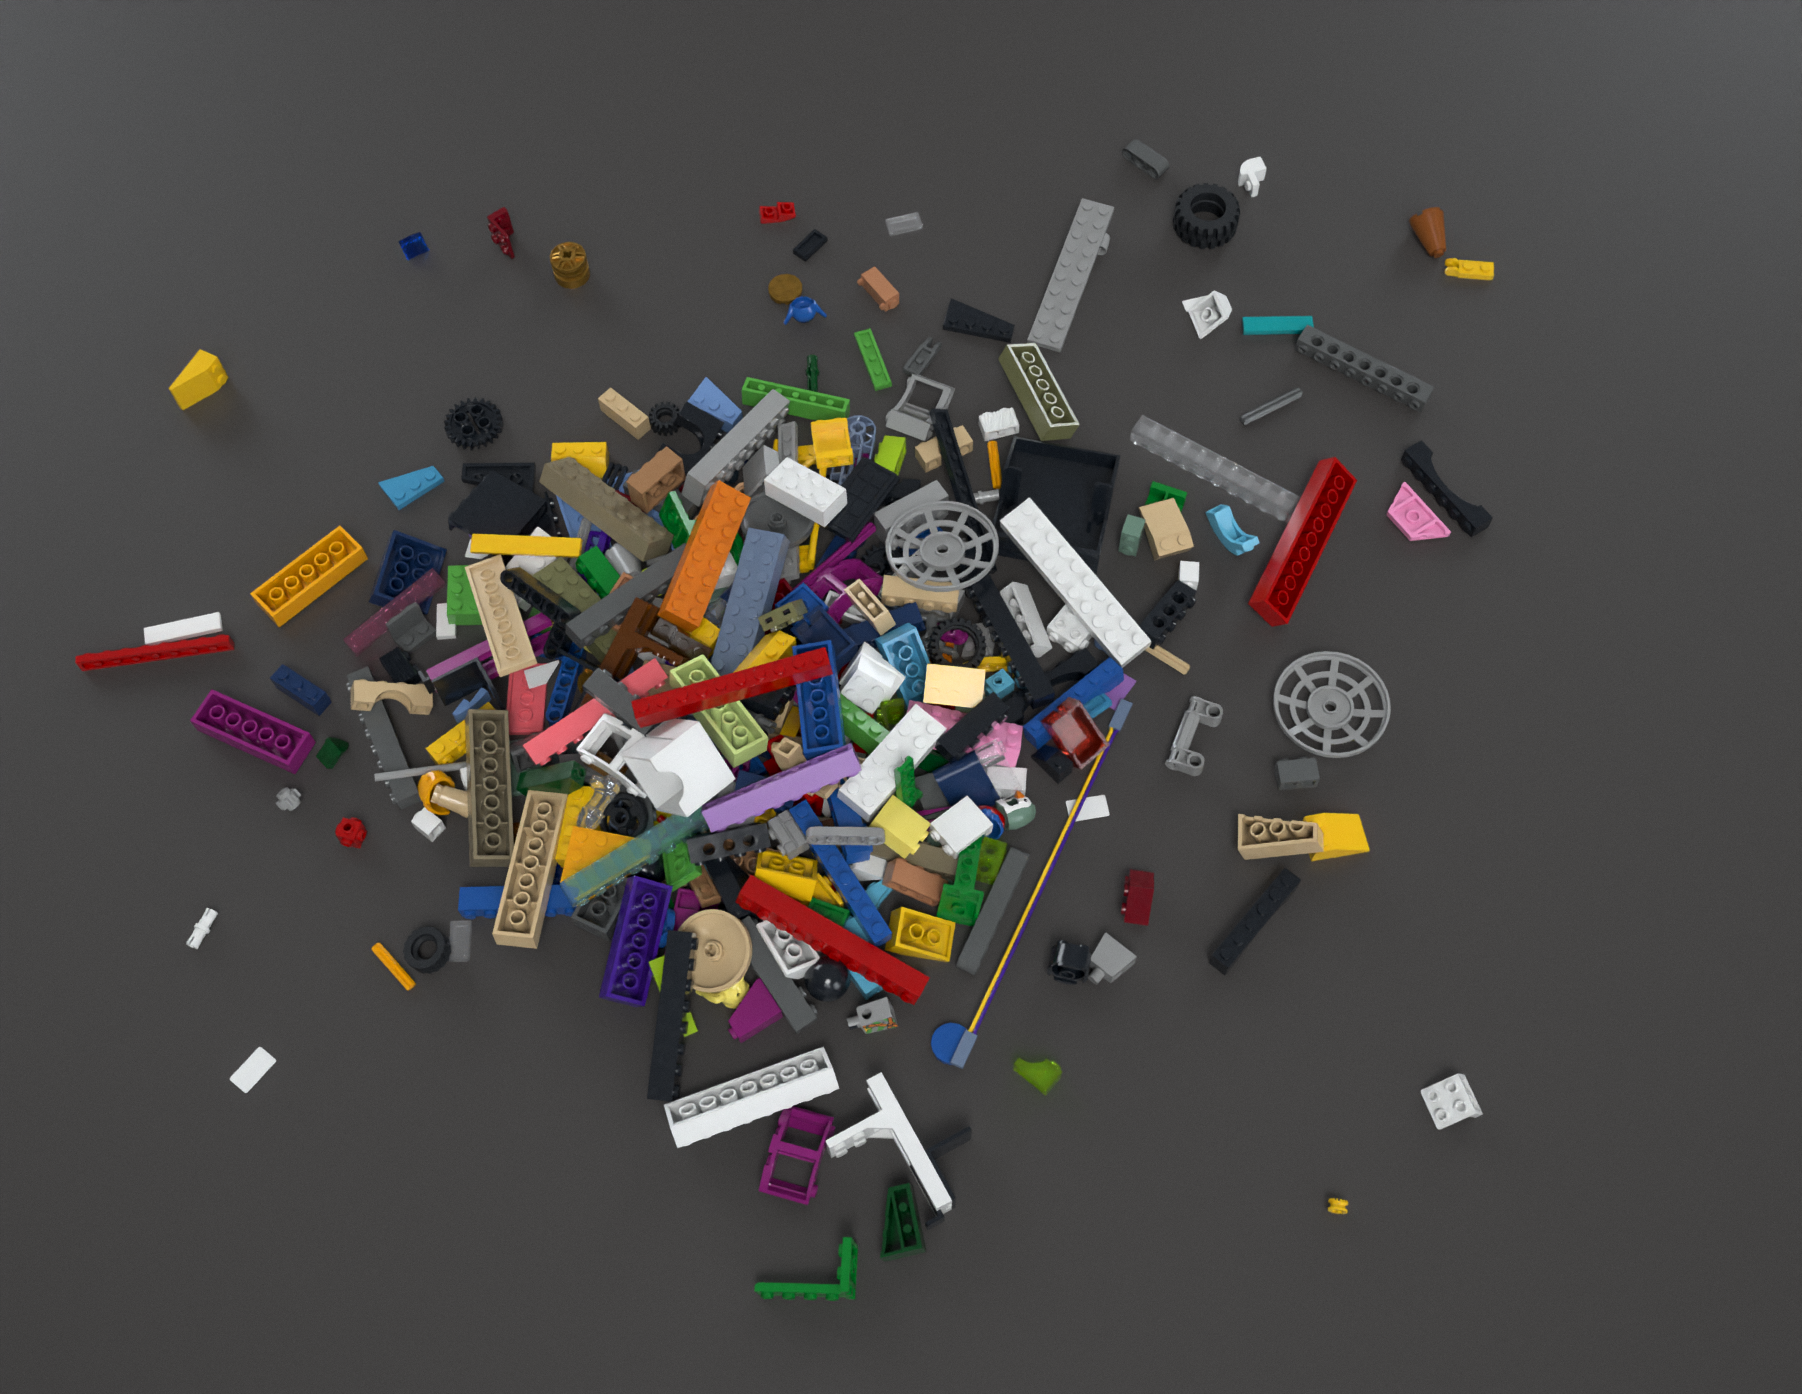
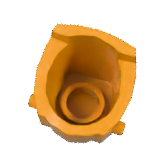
M440 770L430 771L422 775L417 787L424 807L437 815H449V809L438 806V804L430 801L437 784L455 788L452 778Z

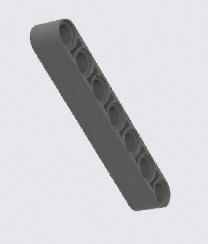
M1014 847L1010 848L961 952L956 968L976 975L1027 866L1030 854Z

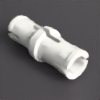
M206 908L200 921L194 925L195 929L186 945L191 948L195 947L198 950L205 935L211 931L210 927L218 915L216 911Z

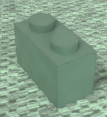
M1127 515L1121 532L1118 552L1128 556L1137 555L1146 519Z

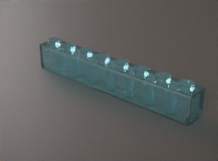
M702 806L688 817L672 815L562 881L560 888L572 907L585 905L589 902L588 898L591 896L603 894L607 891L606 887L611 884L614 886L618 885L624 880V876L629 873L634 875L642 869L641 866L644 864L656 862L662 853L666 852L668 854L677 848V844L681 842L685 844V837L693 836L699 831L701 833L707 831L709 827L701 812Z

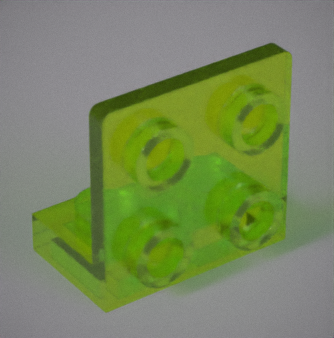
M903 698L882 701L880 708L877 709L876 722L889 732V724H897L903 718Z

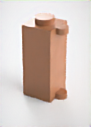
M875 266L861 274V278L857 281L858 285H862L879 304L881 310L886 312L894 309L899 304V292Z

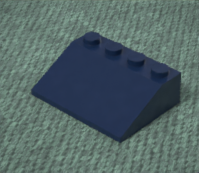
M393 530L388 538L368 602L386 609L403 611L406 606L416 602L422 613L427 615L447 549Z

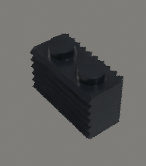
M396 647V649L379 658L382 666L394 683L404 682L415 685L421 681L418 674L420 670L416 664L411 665L409 661L412 659L406 650L402 652L399 647Z

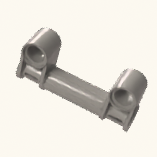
M1192 696L1189 699L1190 705L1188 710L1184 712L1171 746L1170 757L1165 761V765L1169 769L1191 776H1198L1203 771L1204 757L1200 753L1189 750L1198 724L1202 723L1210 727H1217L1221 723L1223 709L1217 703ZM1210 714H1216L1217 717H1212ZM1196 762L1199 766H1193L1191 763Z

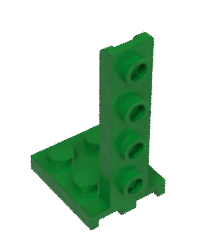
M907 756L904 764L894 769L896 791L893 795L912 809L916 801L923 797V792L915 787L914 761L912 757Z
M983 835L959 853L954 885H943L936 917L974 927L984 895L983 891L974 890Z
M843 1237V1244H839V1257H842L841 1266H838L837 1279L840 1280V1284L758 1282L755 1284L754 1291L761 1295L760 1298L774 1299V1296H782V1299L794 1300L795 1296H804L805 1300H817V1297H826L825 1300L838 1301L839 1297L855 1300L858 1245L852 1237Z

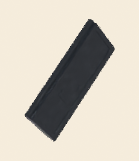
M862 457L841 485L846 489L847 505L823 528L853 543L899 482L900 477L874 461Z

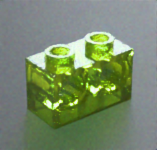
M984 836L976 874L977 881L990 885L994 884L1007 851V843ZM993 849L996 853L988 854L986 851ZM987 867L990 870L988 872H982L980 868Z

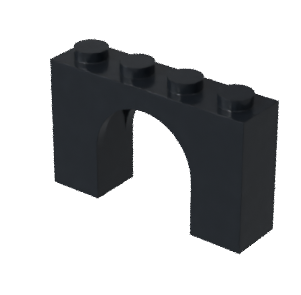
M686 401L675 423L689 430L698 438L700 450L694 454H683L662 443L658 450L662 451L667 446L682 458L685 476L716 445L713 443L715 438L719 440L724 431L721 429L724 422Z
M793 685L739 701L746 709L757 714L761 713L765 718L775 721L778 715L783 713L787 702L793 699L797 687Z

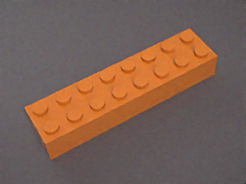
M720 480L710 486L657 616L690 633L700 626L751 497Z

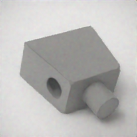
M1105 933L1091 956L1090 968L1093 971L1089 974L1088 979L1096 985L1102 978L1112 983L1135 963L1137 956L1109 934Z

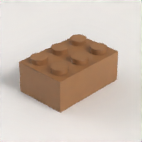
M667 446L662 451H658L653 459L646 462L637 473L632 474L626 481L631 501L646 514L667 497L668 492L673 491L685 481L683 460Z

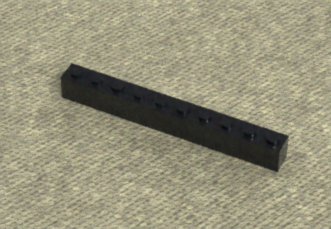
M975 548L965 550V558L974 560L976 556ZM960 564L954 569L960 574L970 566ZM975 568L971 573L959 579L960 583L974 578L984 569ZM988 573L980 581L965 588L968 598H972L974 609L982 616V623L985 628L988 627L992 642L997 644L1001 658H1005L1008 671L1015 676V683L1019 689H1022L1025 702L1030 704L1033 710L1054 702L1055 691Z

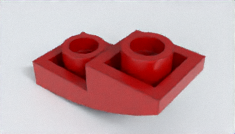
M777 202L776 206H759L760 223H778L795 218L794 202Z

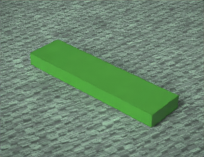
M871 328L855 332V340L875 391L892 387L891 379Z

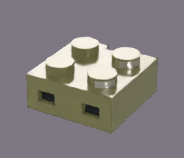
M799 599L758 617V620L764 632L771 630V633L787 627L786 623L790 625L804 619L803 615L808 613L803 599Z

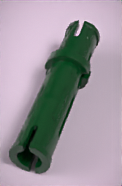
M811 354L807 356V369L805 371L807 390L818 392V357Z

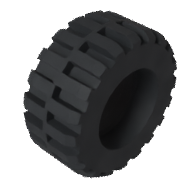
M1203 183V185H1193V188L1185 189V192H1182L1176 201L1173 217L1174 230L1177 231L1176 234L1179 238H1182L1183 242L1189 243L1194 248L1197 246L1205 250V248L1214 249L1216 246L1221 247L1224 243H1228L1236 233L1240 217L1239 202L1231 191L1228 192L1223 186L1218 187V184L1208 185V183ZM1210 212L1219 219L1206 221L1199 219L1194 214Z

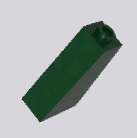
M575 760L521 772L516 790L526 797L528 790L569 795L583 787L587 769Z

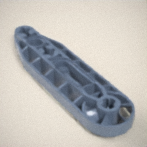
M854 415L847 418L850 443L853 450V465H849L847 474H845L847 465L842 466L841 472L835 473V467H832L830 480L839 481L838 485L840 486L852 472L855 464L854 458H858V464L864 453H870L869 459L872 460L876 441V426L868 417ZM866 427H872L873 431L866 433ZM866 435H867L868 437H870V439H869L867 442H866Z

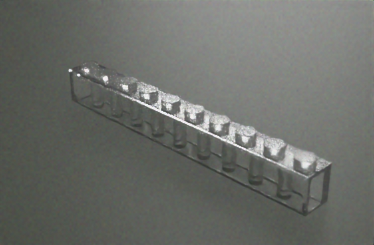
M1144 415L1141 416L1131 430L1130 440L1134 444L1148 449L1151 453L1157 454L1166 461L1180 466L1183 470L1192 472L1197 477L1211 482L1214 486L1226 490L1229 494L1243 499L1248 504H1253L1263 512H1268L1281 521L1289 522L1301 498Z

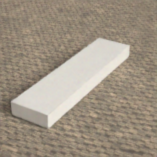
M216 612L144 628L145 645H158L163 642L169 643L223 631L221 614Z

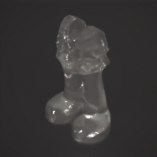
M597 775L591 776L589 784L594 789V794L586 806L581 808L577 818L578 827L595 829L601 823V819L605 817L603 814L605 808L622 788L621 781L611 775H606L604 779Z

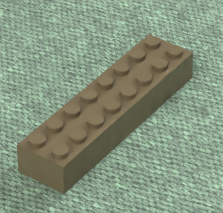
M567 457L544 464L539 482L642 562L668 553L674 535L654 521L652 517L642 512L639 507L629 502L627 498L617 493L614 488L609 487L601 478L596 477L587 468L580 465L574 458Z
M468 709L465 716L470 867H509L514 849L508 710Z

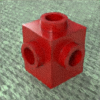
M343 817L341 823L337 825L335 833L341 845L360 849L366 838L367 830L361 820L354 817L350 819Z

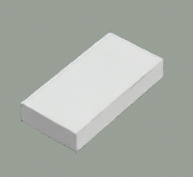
M447 603L437 604L436 637L438 640L456 638L457 625L448 623Z

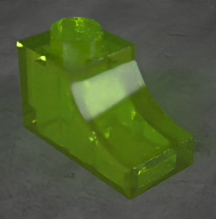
M1018 1058L1013 1066L1014 1071L1045 1096L1062 1076L1061 1067L1053 1060L1050 1062L1048 1059H1045L1040 1063H1029Z

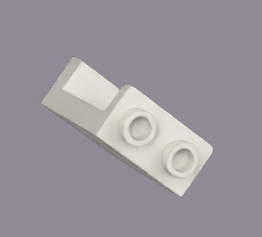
M966 796L931 822L929 833L933 840L941 843L944 852L948 856L956 859L962 850L983 834L985 836L989 835L992 832L993 823Z

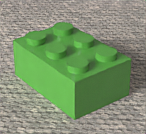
M469 565L448 566V623L455 625H483L465 567Z

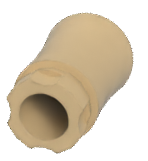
M437 784L430 802L467 818V791Z

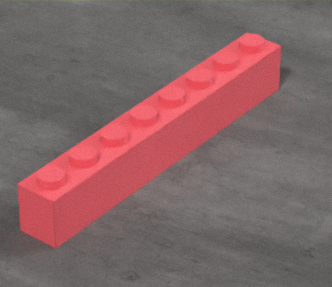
M654 658L620 682L628 687L627 691L630 694H636L640 698H644L650 694L648 690L655 687L657 690L666 684L664 680L668 676L656 658ZM593 698L522 745L534 765L540 764L543 766L551 760L549 756L555 752L559 755L568 749L566 745L573 741L576 744L584 738L582 734L588 730L591 731L604 713L613 717L616 716Z

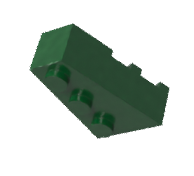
M910 1183L888 1188L880 1259L887 1262L927 1252L914 1187Z

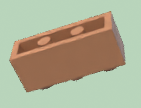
M896 858L887 863L882 885L932 907L939 905L943 885L948 884V881L943 879L941 875L929 873L921 866L911 865L903 858Z

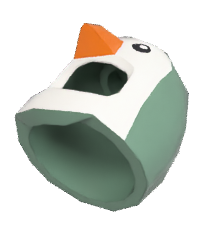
M1016 790L1014 797L1011 799L995 801L996 809L1005 818L1004 829L1006 831L1024 827L1035 818V805L1020 791Z

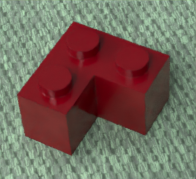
M1130 869L1129 876H1125L1123 896H1126L1127 899L1126 903L1122 902L1121 915H1124L1125 923L1148 926L1154 893L1153 872Z

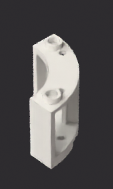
M604 713L576 749L581 755L580 759L586 764H593L613 776L627 788L626 791L628 793L634 794L635 797L646 798L647 795L638 782L634 784L619 772L625 764L621 754L640 739L646 737L636 729H630L623 725V721ZM612 732L628 741L611 763L608 764L595 756V754Z

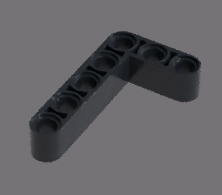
M515 567L502 571L500 580L505 587L554 621L544 645V655L550 660L563 657L564 655L559 653L560 649L569 651L573 642L566 634V623L581 614V611L522 568Z

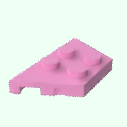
M1404 482L1386 514L1409 541L1450 536L1451 531L1411 487Z

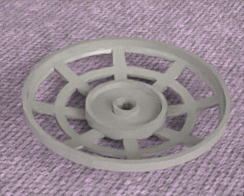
M933 501L911 508L892 524L886 538V556L895 574L904 582L916 588L933 592L960 590L980 581L994 566L999 551L997 531L987 516L976 508L954 501ZM950 510L961 512V515L957 522L951 520L934 521L931 511ZM924 513L927 523L917 527L910 534L900 529L909 520ZM968 516L978 520L989 533L978 538L972 529L964 525ZM937 527H953L952 532H938ZM927 529L930 530L931 534L925 537L923 541L915 538L921 532ZM960 531H964L972 540L964 543L958 536ZM896 535L906 540L903 547V557L892 558V544ZM992 539L993 554L991 561H980L982 555L981 544ZM911 544L920 548V555L909 557ZM976 547L975 559L965 558V550ZM940 549H944V550H946L947 552H945V553H939L938 551H939ZM923 562L928 568L922 573L912 563ZM906 564L920 578L917 581L908 578L895 565ZM960 564L970 566L958 575L954 571V568ZM975 568L984 569L974 578L960 583L959 579L971 573ZM935 570L946 571L948 577H932V574ZM927 580H928V581H932V582H950V581H951L952 585H950V586H931V585H925L924 583H925Z
M1314 652L1295 660L1280 675L1273 695L1275 717L1286 736L1302 749L1323 757H1350L1369 749L1383 735L1391 713L1389 694L1379 675L1361 660L1339 652ZM1331 660L1330 671L1316 672L1307 676L1301 667L1314 661ZM1339 662L1357 668L1367 677L1358 684L1349 676L1338 673ZM1295 671L1301 681L1295 686L1291 698L1281 695L1280 690L1284 681ZM1319 678H1329L1328 685L1316 688L1312 681ZM1338 679L1346 682L1353 688L1346 692L1336 687V681ZM1372 683L1376 686L1381 696L1383 710H1371L1370 701L1364 689ZM1304 686L1311 693L1307 702L1296 699L1299 691ZM1358 694L1363 701L1364 710L1354 709L1352 698ZM1279 702L1290 705L1291 717L1296 726L1289 730L1280 716ZM1331 704L1335 707V710L1328 711L1325 705ZM1295 707L1306 709L1309 718L1301 723ZM1352 716L1364 717L1361 726L1356 731L1348 724ZM1370 718H1382L1378 732L1369 742L1360 736L1366 729ZM1315 724L1324 729L1323 738L1314 735L1307 728ZM1342 728L1349 735L1341 739H1331L1332 730ZM1302 732L1312 740L1323 743V751L1304 744L1295 735ZM1352 740L1361 746L1359 749L1350 752H1331V745L1344 744Z

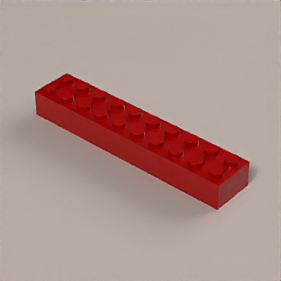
M1336 457L1318 462L1248 603L1271 627L1288 624L1357 482V479Z

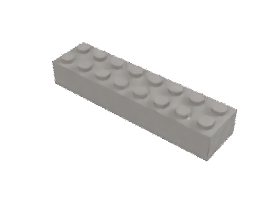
M772 389L687 473L681 495L700 507L704 503L710 486L718 480L723 483L725 481L728 482L734 472L742 468L746 459L750 460L755 450L760 449L767 438L771 439L778 425L785 424L786 420L784 418L789 412L788 406L790 401Z

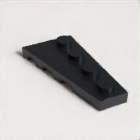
M463 463L461 475L463 483L478 486L482 478L493 470L534 493L535 463Z

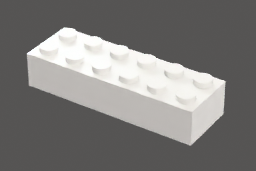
M915 704L861 764L862 770L856 776L850 777L842 785L837 797L869 822L896 791L894 769L901 767L905 762V758L910 756L913 758L915 770L935 747L937 740L945 734L947 728Z

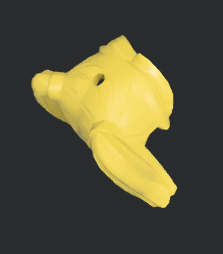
M743 976L736 985L725 991L706 993L696 990L695 992L712 1003L718 1004L722 1002L726 1007L736 1009L750 990V987Z

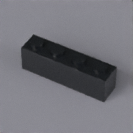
M992 692L940 737L936 742L935 749L950 764L956 760L959 762L965 757L966 751L969 748L974 749L980 743V738L984 735L986 737L989 736L997 723L1001 725L1008 718L1009 707Z

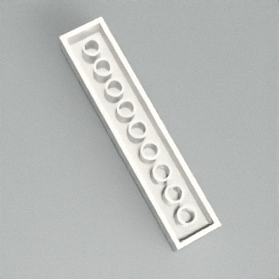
M1030 497L1000 520V527L1107 654L1122 668L1151 645L1149 637Z

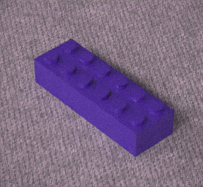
M638 876L627 878L598 998L633 1007L645 1006L652 978L648 962L656 959L673 886Z

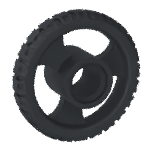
M618 793L611 796L605 801L599 813V826L603 832L612 833L608 828L607 816H610L611 823L618 827V832L616 833L618 835L640 838L648 825L649 817L646 805L639 797H635L631 793ZM621 800H630L634 802V805L629 810L621 807L616 808L615 803ZM625 814V815H626V819H625V821L622 823V822H621V818H622V816ZM636 816H640V822L637 829L631 835H629L628 829H631L635 826L637 821Z

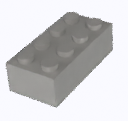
M937 480L875 512V533L884 546H886L884 541H886L892 524L903 513L924 503L949 501V495ZM948 510L931 511L934 521L943 520L948 515ZM924 513L912 518L900 529L910 534L917 527L927 523Z

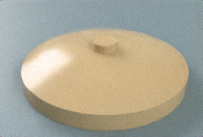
M709 909L690 916L678 929V931L693 932L696 934V938L699 939L698 949L694 951L696 968L695 971H692L691 979L694 981L693 989L706 993L722 992L733 987L743 978L752 958V941L746 926L740 919L722 910Z

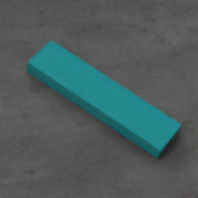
M1312 316L1242 318L1243 335L1301 334L1307 325L1314 328Z

